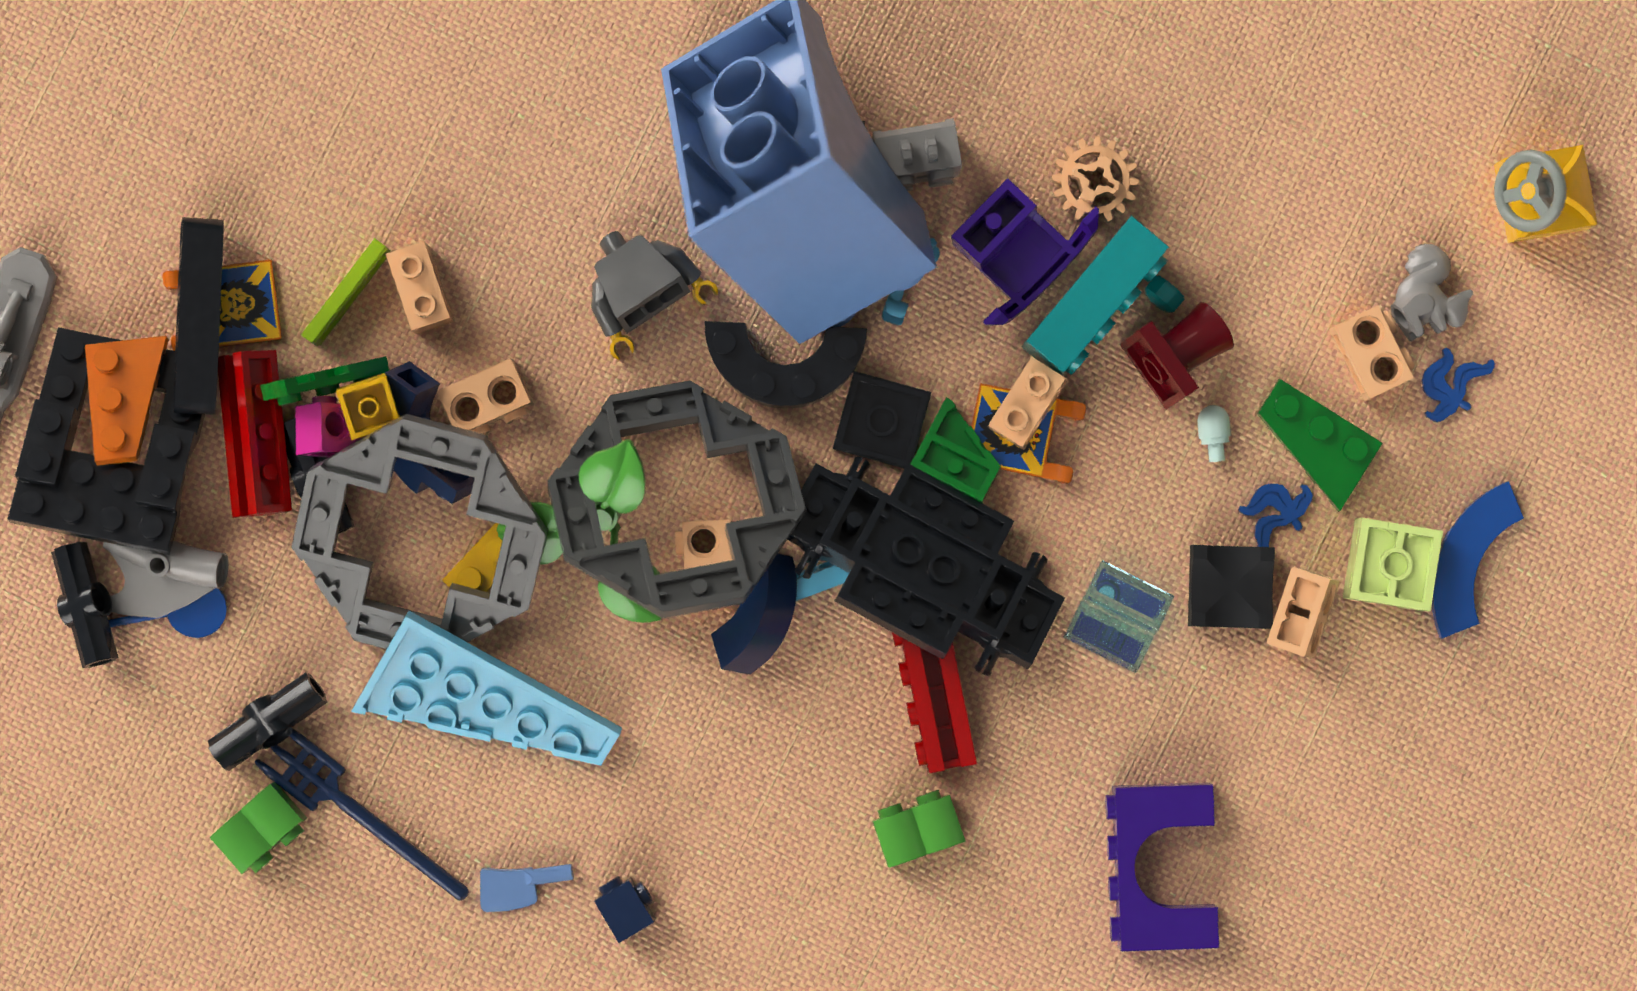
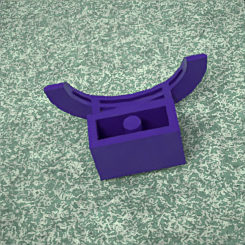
M1007 178L951 235L953 246L1010 299L1001 307L994 309L983 321L985 325H1005L1035 301L1071 264L1098 230L1099 209L1096 206L1085 216L1077 230L1067 241L1037 212V205Z

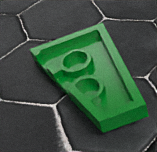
M384 356L262 384L260 388L264 401L277 398L278 405L281 406L302 401L301 392L315 389L316 396L336 393V388L340 387V383L349 381L355 383L389 371L387 357Z
M1281 379L1277 380L1257 412V415L1285 449L1303 467L1309 478L1327 496L1333 507L1338 512L1341 511L1381 447L1382 442Z

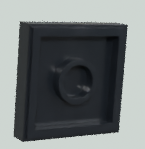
M854 371L833 449L905 469L906 465L911 464L914 458L932 392Z

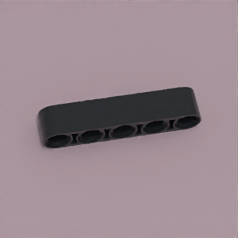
M182 217L173 413L215 415L224 235L223 220Z

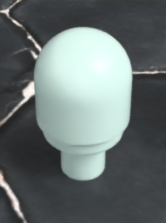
M1210 405L1203 408L1197 418L1199 439H1201V445H1208L1209 462L1225 461L1224 443L1230 442L1229 436H1231L1229 415L1224 408Z

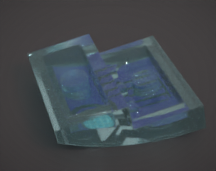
M1102 560L1063 637L1136 673L1141 666L1154 635L1158 632L1174 595Z

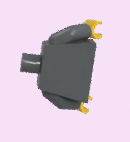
M617 231L607 234L600 242V247L606 254V257L598 261L594 266L598 278L592 284L591 308L606 337L610 336L612 340L610 353L617 360H620V356L615 350L617 342L625 341L628 343L632 354L635 349L634 341L630 337L622 335L621 330L624 329L628 334L690 293L691 291L687 285L691 284L693 286V298L702 305L707 303L699 296L701 286H709L712 292L718 295L716 284L712 281L702 280L700 277L701 271L681 248L659 240L649 242L642 235H638L626 242L621 233Z

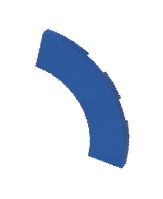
M1509 481L1485 492L1466 507L1447 532L1441 544L1432 599V612L1440 639L1480 624L1474 604V582L1479 563L1489 545L1501 532L1512 524L1524 519Z

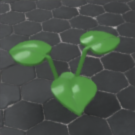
M630 439L591 455L584 461L579 471V483L582 491L589 499L595 502L601 531L609 530L611 532L610 545L618 544V532L621 529V526L618 524L622 513H630L641 504L646 490L643 465ZM530 502L548 529L540 565L549 564L562 555L552 505L542 502ZM499 524L497 532L500 539L503 540L506 525ZM652 566L654 575L660 574L658 570L654 566ZM598 583V591L602 602L615 615L640 623L654 622L662 619L605 584Z

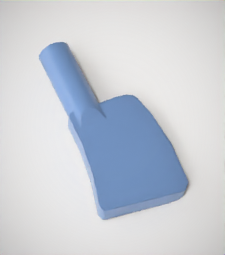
M572 864L536 869L533 867L519 869L482 868L480 871L481 909L484 912H501L535 904L538 899L536 885L574 880Z

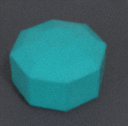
M1159 275L1155 276L1144 288L1145 294L1151 303L1167 313H1173L1185 300L1182 293Z

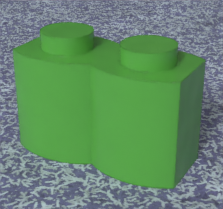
M273 782L258 793L209 838L241 874L247 872L250 868L256 874L274 858L270 851L277 844L282 842L285 846H288L304 832L300 824L307 817L281 787Z
M935 790L916 797L918 803L916 806L903 810L901 803L878 810L880 818L873 820L872 823L888 868L965 842L950 795L941 797L939 790Z

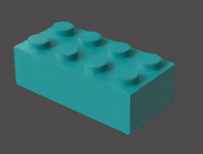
M1131 215L1026 340L1022 348L1036 360L1062 375L1066 371L1072 375L1090 355L1084 350L1091 340L1098 344L1116 324L1110 318L1113 313L1119 310L1123 314L1142 293L1136 287L1139 282L1144 279L1149 283L1168 262L1162 255L1169 246Z

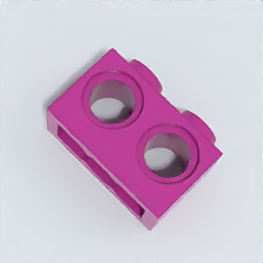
M315 396L312 397L311 404L295 406L296 455L328 458L366 437L351 439L341 405L337 403V397Z

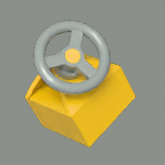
M1583 145L1544 152L1523 150L1494 164L1496 174L1494 184L1495 203L1500 215L1504 219L1508 243L1583 231L1598 225Z

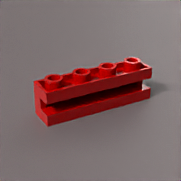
M276 350L239 351L233 353V355L219 356L218 378L232 518L268 516L292 511L282 405H278L277 398L264 401L260 388L262 384L279 380Z
M892 632L895 647L903 646L905 662L898 663L903 687L911 685L914 701L907 702L906 705L910 725H919L922 741L914 742L919 766L927 765V770L930 774L945 771V769L977 764L953 643L944 659H941Z

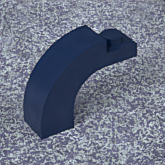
M410 361L385 372L399 416L410 414L430 420L431 406L440 383ZM398 457L394 467V471L399 478L416 494L430 487L440 498L453 504L469 496L472 492L474 477Z
M777 554L743 604L739 605L733 617L711 634L721 669L752 674L766 663L781 645L792 621L797 597V575L792 556Z

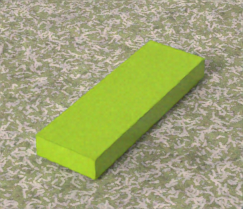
M374 238L301 335L312 344L321 346L387 259L386 254L391 250Z

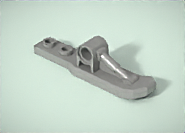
M22 247L3 256L0 261V422L4 411L19 395L57 279L45 255Z

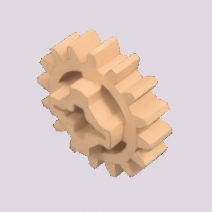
M1095 136L1092 146H1087L1086 141L1081 138L1077 142L1078 150L1076 152L1069 146L1064 149L1063 152L1068 159L1067 161L1057 159L1054 164L1057 169L1061 170V174L1051 176L1050 182L1060 184V188L1052 194L1053 198L1064 197L1065 202L1060 210L1065 212L1073 208L1076 211L1074 214V221L1076 222L1081 219L1083 214L1087 215L1094 208L1091 205L1095 199L1104 196L1114 199L1105 206L1097 207L1099 209V216L1102 215L1104 221L1109 223L1112 221L1111 211L1115 210L1118 214L1123 215L1126 209L1122 201L1133 202L1136 197L1128 189L1139 185V179L1132 178L1129 173H1132L1137 168L1136 163H1125L1124 160L1129 151L1125 149L1120 153H1116L1114 151L1116 141L1113 139L1108 143L1107 147L1101 146L1100 136ZM1099 155L1097 160L1090 164L1076 163L1078 159L1084 156ZM1112 162L1120 172L1121 184L1120 181L1113 178L1110 170ZM1094 172L1100 173V182L1105 184V187L1098 185L1095 190L1088 187L1089 180L1084 176L1091 177ZM1068 178L1077 184L1080 193L1078 200L1069 189Z

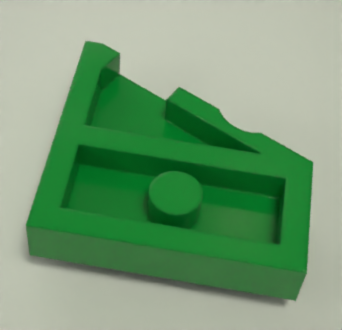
M947 397L910 464L980 503H983L1001 469V466L991 452L981 443L979 436L973 428L967 424L958 412L956 405Z

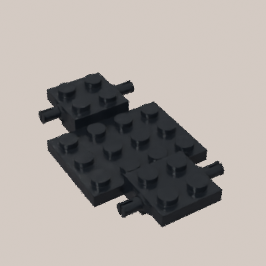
M862 457L854 458L846 475L833 473L817 463L814 465L801 489L805 504V515L788 538L789 541L798 545L804 551L798 566L795 568V572L799 576L806 563H809L802 577L809 579L819 560L828 561L849 573L835 602L931 654L944 659L959 632L978 642L984 648L978 663L975 665V669L979 673L988 660L982 674L986 676L991 675L998 657L1008 658L1026 669L1030 668L1065 597L1050 590L1038 579L1048 561L1044 555L1038 561L1035 568L1034 566L1040 553L1033 552L1026 568H1023L998 554L1014 520L910 464L906 465L891 495L862 481L867 469L870 467V463L865 459L859 472L856 471L863 459Z

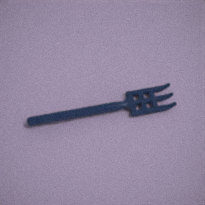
M293 729V733L290 735L303 748L296 758L278 745L271 747L278 757L289 765L283 775L260 759L255 760V764L268 778L309 810L315 811L318 808L319 801L332 800L343 812L455 899L462 901L468 896L469 890L464 884L356 800L340 791L338 776H342L345 773V767L301 733ZM309 754L318 759L311 769L303 764ZM324 765L332 770L325 780L317 775ZM296 771L304 777L297 787L289 781ZM310 783L318 788L311 798L304 793V790Z

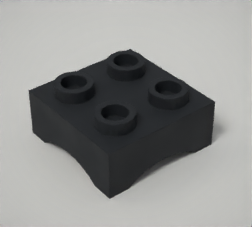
M1190 545L1188 626L1271 629L1273 625L1272 593L1275 547Z

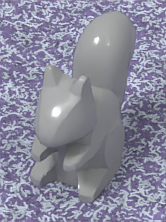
M1434 244L1416 246L1409 253L1408 262L1405 265V269L1410 275L1399 285L1395 302L1391 305V315L1409 341L1421 337L1424 334L1423 326L1427 323L1430 324L1437 334L1447 329L1446 323L1455 328L1461 327L1466 321L1468 301L1473 295L1472 290H1466L1448 298L1442 292L1439 285L1449 276L1451 270L1449 257L1440 247Z

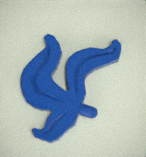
M1444 348L1442 350L1443 357L1431 364L1422 375L1423 392L1429 398L1440 402L1432 413L1429 411L1424 412L1426 418L1434 422H1440L1454 414L1458 407L1470 410L1471 404L1463 400L1466 393V383L1474 377L1491 374L1495 367L1493 359L1488 360L1487 364L1484 365L1470 362L1458 366L1454 372V389H1452L1445 381L1444 376L1450 371L1454 358L1450 349Z
M1266 484L1257 489L1247 507H1239V512L1246 516H1255L1267 506H1272L1280 512V515L1265 516L1257 521L1254 532L1258 544L1257 547H1269L1270 535L1275 527L1286 526L1292 523L1297 531L1302 530L1303 526L1298 518L1305 514L1313 498V494L1307 485L1301 484L1302 493L1291 500L1290 493L1283 485Z

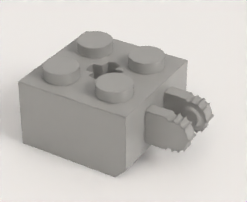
M954 118L947 119L945 122L884 132H881V130L873 131L872 139L907 191L913 190L912 185L915 183L927 181L929 187L949 185L953 183V178L959 176L962 162Z

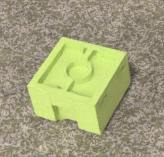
M1368 518L1355 519L1342 598L1417 611H1431L1443 531Z

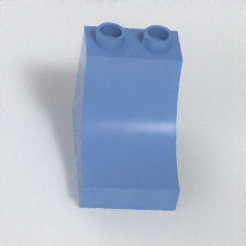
M775 0L661 69L689 238L799 344L830 327L845 325L858 311L894 291H903L913 287L926 273L937 268L924 210L902 185L868 133L837 70L824 32L822 18L806 0Z

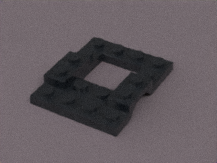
M58 327L40 398L34 401L15 477L18 481L8 521L13 524L170 555L180 516L182 487L189 459L199 441L205 414L173 413L175 351L166 349V353L163 354L159 370L160 377L157 388L154 391L166 394L159 422L154 424L144 465L125 462L97 466L94 461V455L71 451L88 388L85 345L123 340Z

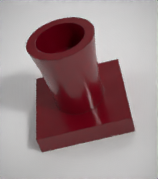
M1200 302L1165 335L1162 336L1154 323L1150 321L1119 345L1167 410L1199 388L1188 372L1211 358L1233 349L1234 341L1229 328L1221 316L1210 305Z

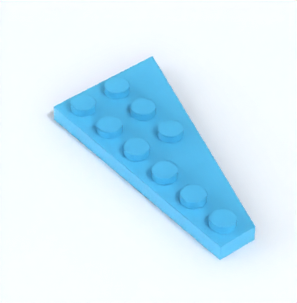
M408 611L351 711L363 715L366 712L387 716V720L400 723L403 720L426 724L428 729L488 742L491 739L510 742L512 747L527 750V747L551 751L553 756L599 766L604 762L622 730V727L411 611Z

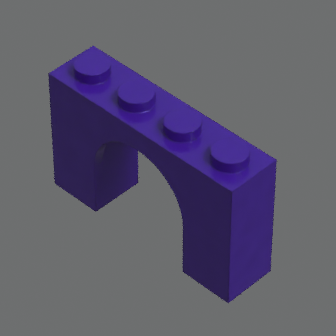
M1181 783L1112 786V795L1105 796L1106 819H1113L1114 836H1107L1108 860H1115V876L1108 877L1109 901H1116L1117 917H1110L1111 942L1118 941L1120 951L1219 948L1217 906L1214 904L1165 905L1149 899L1142 892L1135 876V859L1142 843L1156 831L1168 827L1215 825L1213 784Z

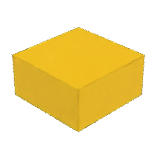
M386 373L336 388L352 440L367 436L400 417Z

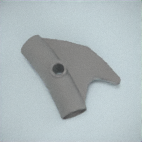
M173 541L170 555L107 542L103 543V548L108 550L115 558L125 579L123 589L119 593L110 596L112 600L111 612L127 616L160 618L195 602L215 588L221 589L227 579L229 561L226 553L204 550Z

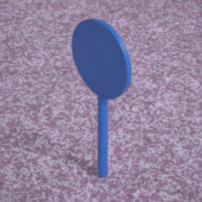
M215 588L195 602L160 618L168 617L171 625L185 636L193 638L206 637L217 631L223 624L227 614L226 599L222 591ZM126 616L108 621L111 628L159 618Z

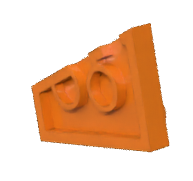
M167 336L85 345L94 461L97 466L138 461L150 416L149 409L152 397L160 377L159 370L163 354L166 353L169 341Z

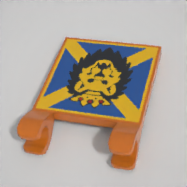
M272 259L222 265L219 347L282 340ZM179 270L165 271L163 273V284L167 289H178ZM176 335L171 337L173 351H175Z
M980 383L971 427L979 436L984 447L991 452L1001 466L1000 470L1066 484L1070 483L1073 477V468L1048 463V452L1056 415L1081 421L1085 418L1086 405L1080 402L1056 399L1030 442L1023 450L988 427V424L1011 389Z

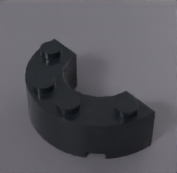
M705 321V336L709 353L716 368L727 383L751 401L782 409L799 408L815 404L838 390L851 377L859 364L867 335V328L830 327L826 329L823 342L814 355L801 363L781 365L769 362L756 353L748 340L745 323Z

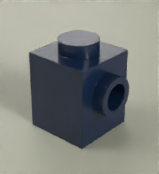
M617 876L598 888L602 895L597 897L594 902L618 943L654 923L656 918L648 906L653 903V899L642 881L635 884L630 877L622 882L621 878Z

